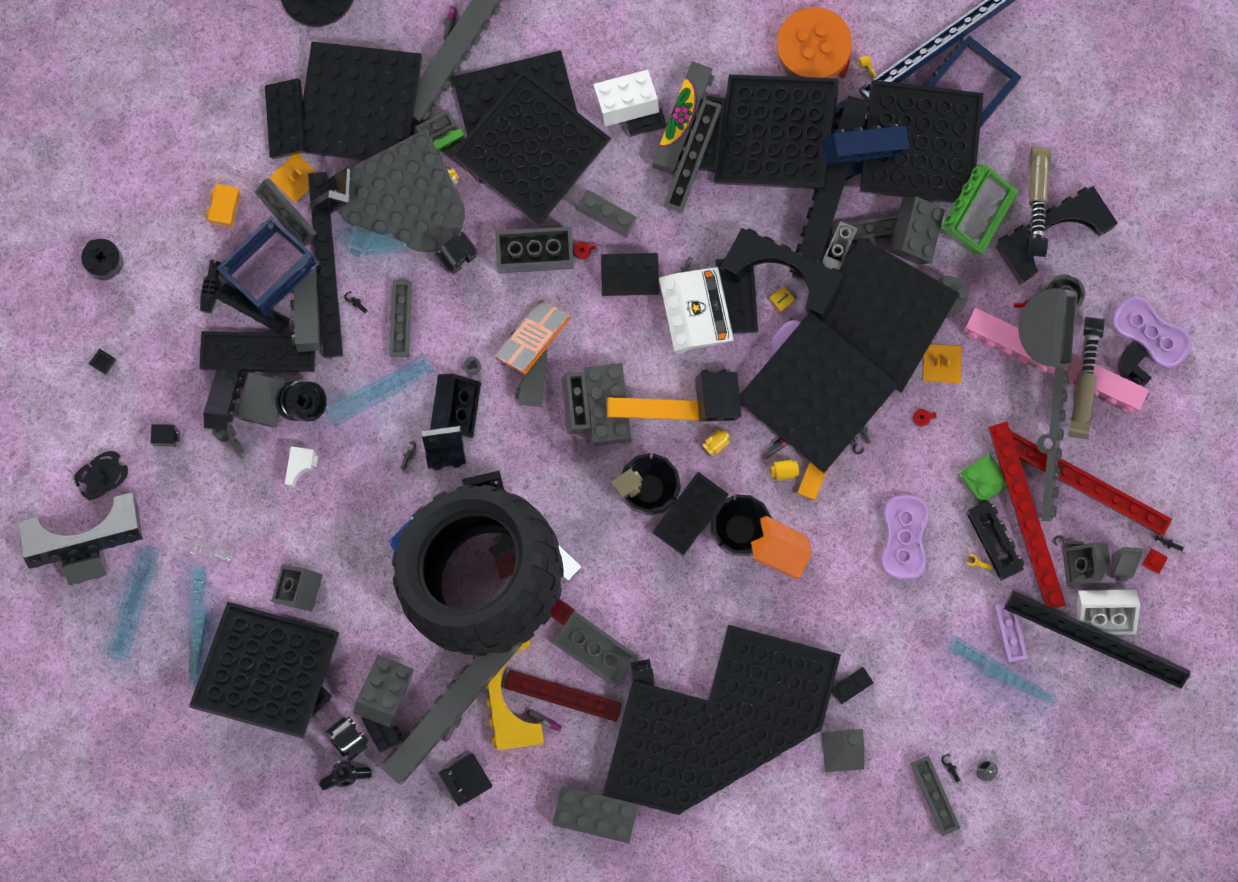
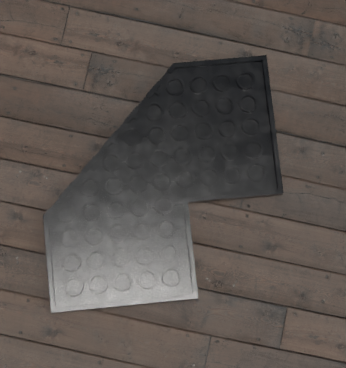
M728 624L708 700L632 680L602 795L680 815L685 810L697 805L712 794L724 789L734 781L751 773L761 765L781 755V753L793 748L822 730L841 654Z

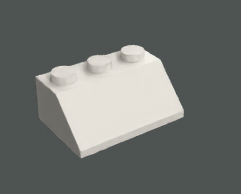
M1078 590L1077 620L1111 635H1131L1137 633L1140 611L1137 590Z

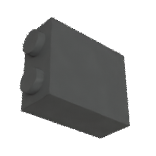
M254 371V374L248 372L237 418L276 428L280 414L276 408L275 398L279 388L286 383L284 378L275 375L272 378L266 377L265 373Z

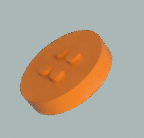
M819 7L801 9L790 15L779 30L777 38L778 58L783 68L792 77L834 78L844 70L850 59L852 49L850 30L839 15L828 9Z

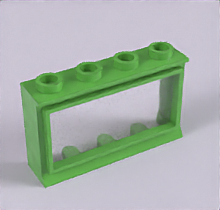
M977 165L973 169L970 179L963 186L959 198L954 202L950 214L944 219L941 229L971 253L983 254L1019 190L1002 179L988 165Z

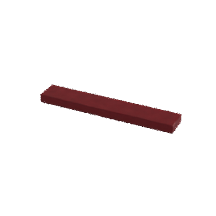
M512 670L509 672L504 688L613 722H617L622 703Z

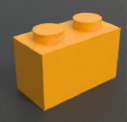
M216 184L215 189L211 191V207H208L206 211V218H208L210 224L227 228L233 227L241 195L239 188Z

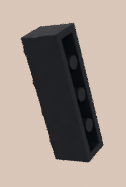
M217 366L203 412L204 428L228 430L229 423L233 422V411L237 409L240 387L242 388L244 383V377L240 374V368Z

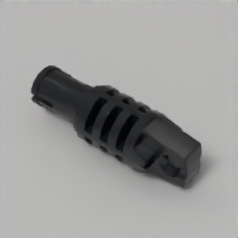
M214 260L209 261L208 273L203 279L200 311L204 313H212L217 301L215 294L219 290L220 279L218 278L219 271L216 268L221 264L219 261H216V263H214Z

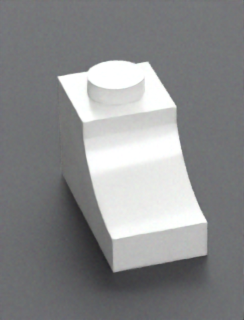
M291 447L285 479L286 487L294 488L296 481L303 473L313 471V467H317L318 456L315 455L316 452L314 450Z

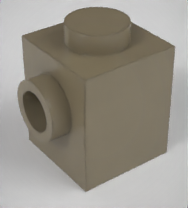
M629 469L611 481V485L620 498L624 500L628 496L632 498L641 492V481L643 480L637 471L633 472L632 469Z

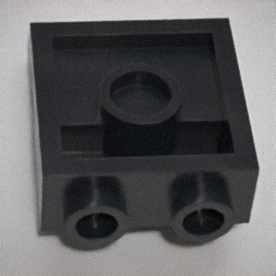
M460 426L422 431L428 469L441 470L446 466L458 468L462 464H466Z

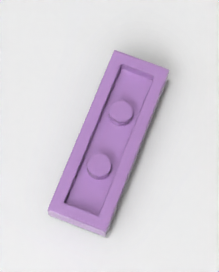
M1005 604L994 606L1007 663L1028 659L1018 615L1005 610Z

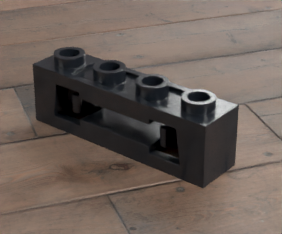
M988 500L969 509L966 514L1000 581L1023 571L1024 561L1020 555L1017 556L1013 540L1011 538L1008 539L1005 533L1007 531L1006 526L1002 520L999 521L995 505L991 504ZM990 521L992 523L991 528L1004 554L1007 553V555L1002 557L1001 559L998 558V556L1000 555L986 527L983 528L984 526L988 525Z

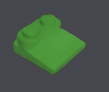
M990 453L958 473V476L979 505L1007 488L1002 471Z

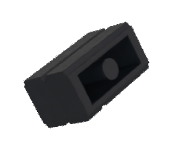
M361 717L380 753L401 741L399 737L402 736V733L398 726L393 727L391 724V727Z

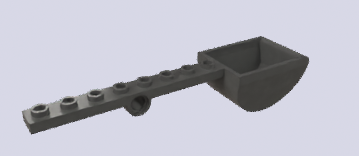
M1049 289L1038 293L1025 305L1019 319V337L1026 353L1042 365L1055 367L1049 434H1043L1037 440L1038 449L1042 453H1047L1041 521L1048 522L1052 521L1057 513V506H1054V502L1059 492V488L1056 487V480L1060 478L1058 460H1061L1062 457L1060 441L1063 440L1064 430L1061 429V426L1066 416L1063 404L1067 401V391H1065V383L1069 381L1067 367H1071L1077 292L1075 290ZM1046 438L1052 440L1053 445L1050 449L1044 445Z

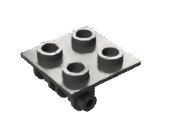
M230 423L228 430H212L213 435L220 442L230 439L236 453L243 459L241 453L244 452V449L238 439H234L233 436L237 434Z

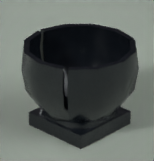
M650 453L635 456L623 467L621 475L632 469L633 472L637 471L643 480L641 481V492L632 498L628 496L623 500L631 510L645 515H653L665 512L677 501L681 489L679 473L666 457L653 453L652 458H650Z
M736 494L735 500L733 495L720 502L711 516V534L717 546L724 550L725 553H729L732 556H750L753 554L751 542L764 537L760 519L765 516L772 517L763 502L751 495Z

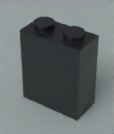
M729 369L720 370L719 372L702 370L695 377L699 422L736 421L742 417L737 372H731Z

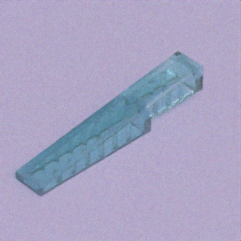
M426 355L327 406L325 411L334 427L434 373L435 370Z
M141 545L106 654L110 659L127 663L160 554L159 548Z
M190 565L189 684L196 685L209 613V608L202 606L208 569Z
M955 635L952 637L947 652L983 666L980 674L1047 702H1056L1057 697Z

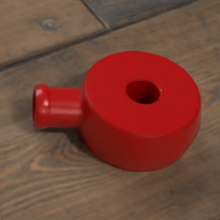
M579 242L574 246L573 254L578 259H586L589 257L591 250L597 247L595 243L588 245L585 242Z
M925 409L916 410L913 414V422L919 427L927 426L931 419L937 418L936 412L929 413Z

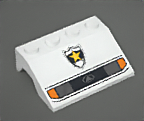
M718 267L681 272L659 278L675 352L683 354L688 350L702 346H715L734 341Z

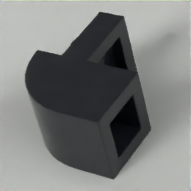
M1134 342L1120 355L1117 363L1118 372L1125 379L1128 375L1132 376L1131 380L1134 383L1144 387L1152 377L1142 370L1138 364L1147 353Z
M650 659L630 662L632 679L654 686V674Z

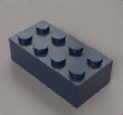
M891 124L887 128L872 126L869 128L870 130H863L862 127L854 128L851 132H845V129L836 130L834 134L827 135V138L822 141L825 164L897 156L909 149L906 126Z

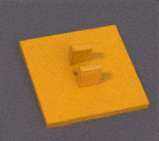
M299 154L292 155L269 178L296 203L309 191L308 174L317 172Z
M930 344L924 354L923 381L961 383L962 346Z

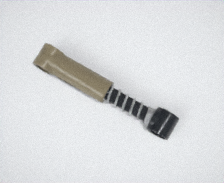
M1034 146L1031 147L1029 161L1031 165L1029 205L1032 209V216L1030 218L1032 222L1030 223L1031 234L1026 242V255L1046 257L1048 238L1044 235L1045 232L1043 230L1045 226L1043 224L1046 217L1044 215L1046 211L1044 207L1048 205L1049 166L1052 150L1051 148Z
M1085 317L1083 336H1085L1084 342L1086 345L1083 347L1085 352L1082 354L1084 358L1081 360L1083 363L1081 366L1082 371L1077 374L1069 437L1089 438L1097 376L1093 373H1095V360H1097V347H1099L1097 344L1100 338H1103L1105 319Z

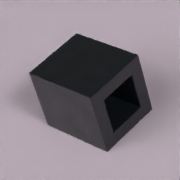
M151 424L150 443L153 446L176 447L177 442H180V430H177L175 425Z

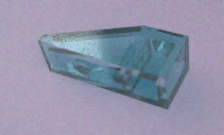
M355 225L346 245L347 250L350 251L349 254L360 257V255L373 256L407 252L409 249L407 243Z

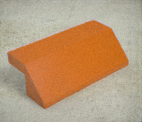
M768 516L761 518L764 537L751 542L754 560L796 580L800 579L812 555L808 536Z

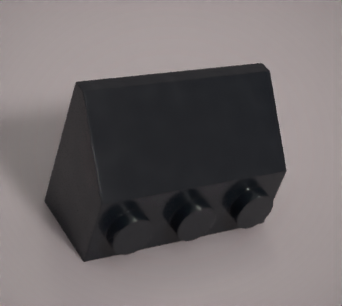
M658 253L601 254L602 296L659 295Z
M453 373L438 374L430 430L460 426L462 437L473 438L481 382Z

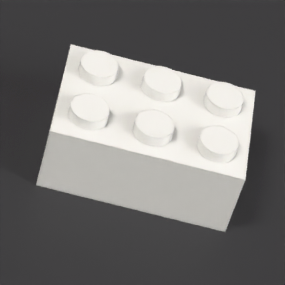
M648 70L593 84L596 101L605 127L659 112L658 99Z

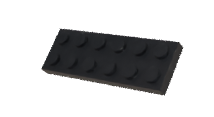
M201 331L199 369L216 370L217 366L240 368V371L315 373L316 351L297 352L296 345H292V334L295 333Z

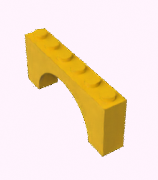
M530 640L523 643L516 653L526 648H531ZM506 663L485 688H489L490 696L486 697L487 707L492 708V716H489L490 728L494 727L495 735H492L493 747H497V750L500 751L544 744L542 724L522 721L508 709L504 702L501 680L507 665Z

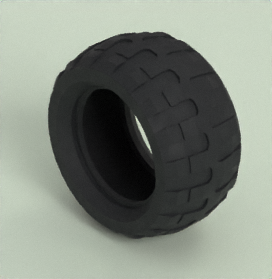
M463 485L457 487L456 491L449 493L444 491L433 497L432 502L428 503L425 507L421 506L412 515L414 518L401 531L398 538L400 540L398 550L393 554L392 565L395 570L393 585L405 616L427 639L445 650L462 652L466 655L486 656L487 653L501 654L512 650V646L519 642L525 643L534 636L533 632L541 624L545 625L552 615L551 609L554 603L559 601L562 592L563 561L555 532L544 516L526 499L489 485H483L482 487ZM501 533L511 536L516 549V564L512 577L504 590L490 602L476 608L455 609L448 607L442 595L441 582L444 568L453 552L465 541L477 535Z

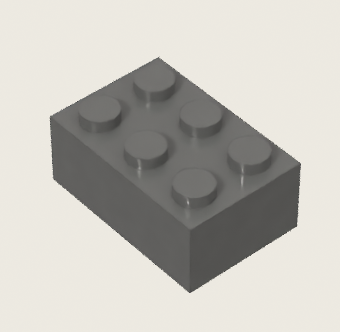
M917 196L902 198L888 252L918 265L932 263L945 210Z
M377 655L356 700L354 714L391 727L411 683L414 669Z

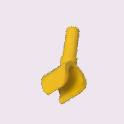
M860 57V67L867 66L872 78H875L877 75L871 66L870 57Z
M974 554L968 555V557L975 559V562L972 564L966 562L969 567L979 566L988 570L993 569V566L977 560Z

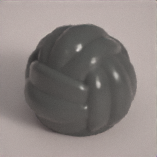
M983 761L977 766L976 775L983 781H992L998 773L997 765L991 761Z

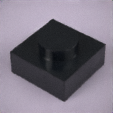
M99 348L89 365L107 375L116 359Z

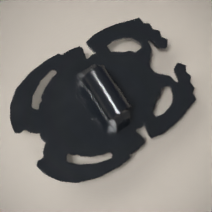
M115 451L104 452L90 462L92 467L86 464L74 475L76 486H80L79 481L87 485L86 493L81 491L83 497L89 501L97 499L105 494L104 488H106V491H110L125 481L128 475V467L118 463L121 457L119 453ZM105 456H110V457H112V459L105 458V459H101V460H100V458L105 457ZM87 471L84 479L81 480L82 473ZM120 472H122L119 481L115 484V482H116V481L118 480V478H119ZM91 490H98V491H99V492L96 493V494H90V493H89V491H91Z

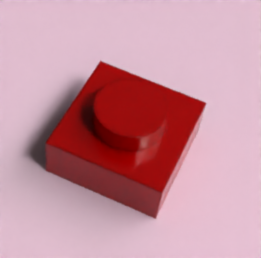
M1150 548L1142 566L1159 575L1168 557Z

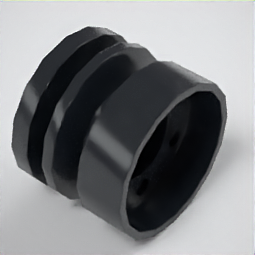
M288 381L279 388L275 398L278 413L290 421H315L322 416L327 406V396L324 389L312 381Z

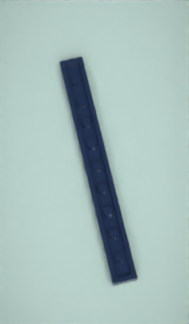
M984 0L872 80L900 83L1016 0ZM871 81L859 88L860 94L868 101Z

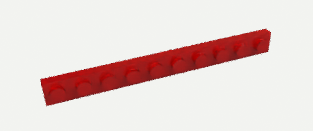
M1008 422L989 426L988 430L1044 604L1053 609L1066 606Z
M1011 431L1019 459L1046 473L1047 453H1042L1036 444ZM1063 459L1058 460L1060 478L1057 480L1162 537L1164 536L1172 521L1170 517Z

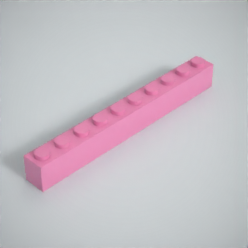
M974 308L963 331L967 333V337L974 340L978 338L984 341V345L990 348L995 346L1001 349V353L1007 356L1014 355L1018 357L1020 362L1024 364L1031 363L1036 366L1035 368L1038 371L1044 373L1048 371L1055 377V367L1042 365L1026 353L1021 344L1017 327ZM1072 354L1071 367H1067V371L1069 372L1070 385L1076 388L1077 374L1082 371L1081 366L1083 363L1081 360L1083 358ZM1098 365L1094 367L1095 373L1093 374L1097 376L1094 397L1101 396L1105 398L1106 403L1114 406L1116 404L1123 407V411L1133 414V412L1137 413L1141 409L1149 391L1148 389Z

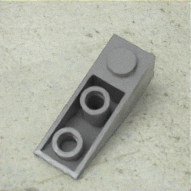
M840 221L822 261L825 267L840 270L857 228Z

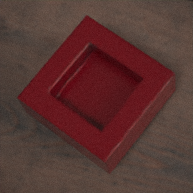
M559 599L551 609V617L564 626L575 609Z

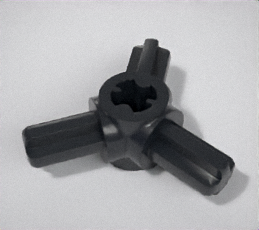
M338 760L336 761L337 764L333 766L334 770L331 771V775L321 779L319 786L322 790H327L335 785L347 787L354 784L356 780L370 779L372 777V770L369 767L355 768L350 762Z

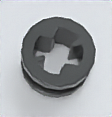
M468 357L464 361V369L468 374L475 375L480 371L481 363L476 357ZM475 361L477 368L469 370V365L467 364Z

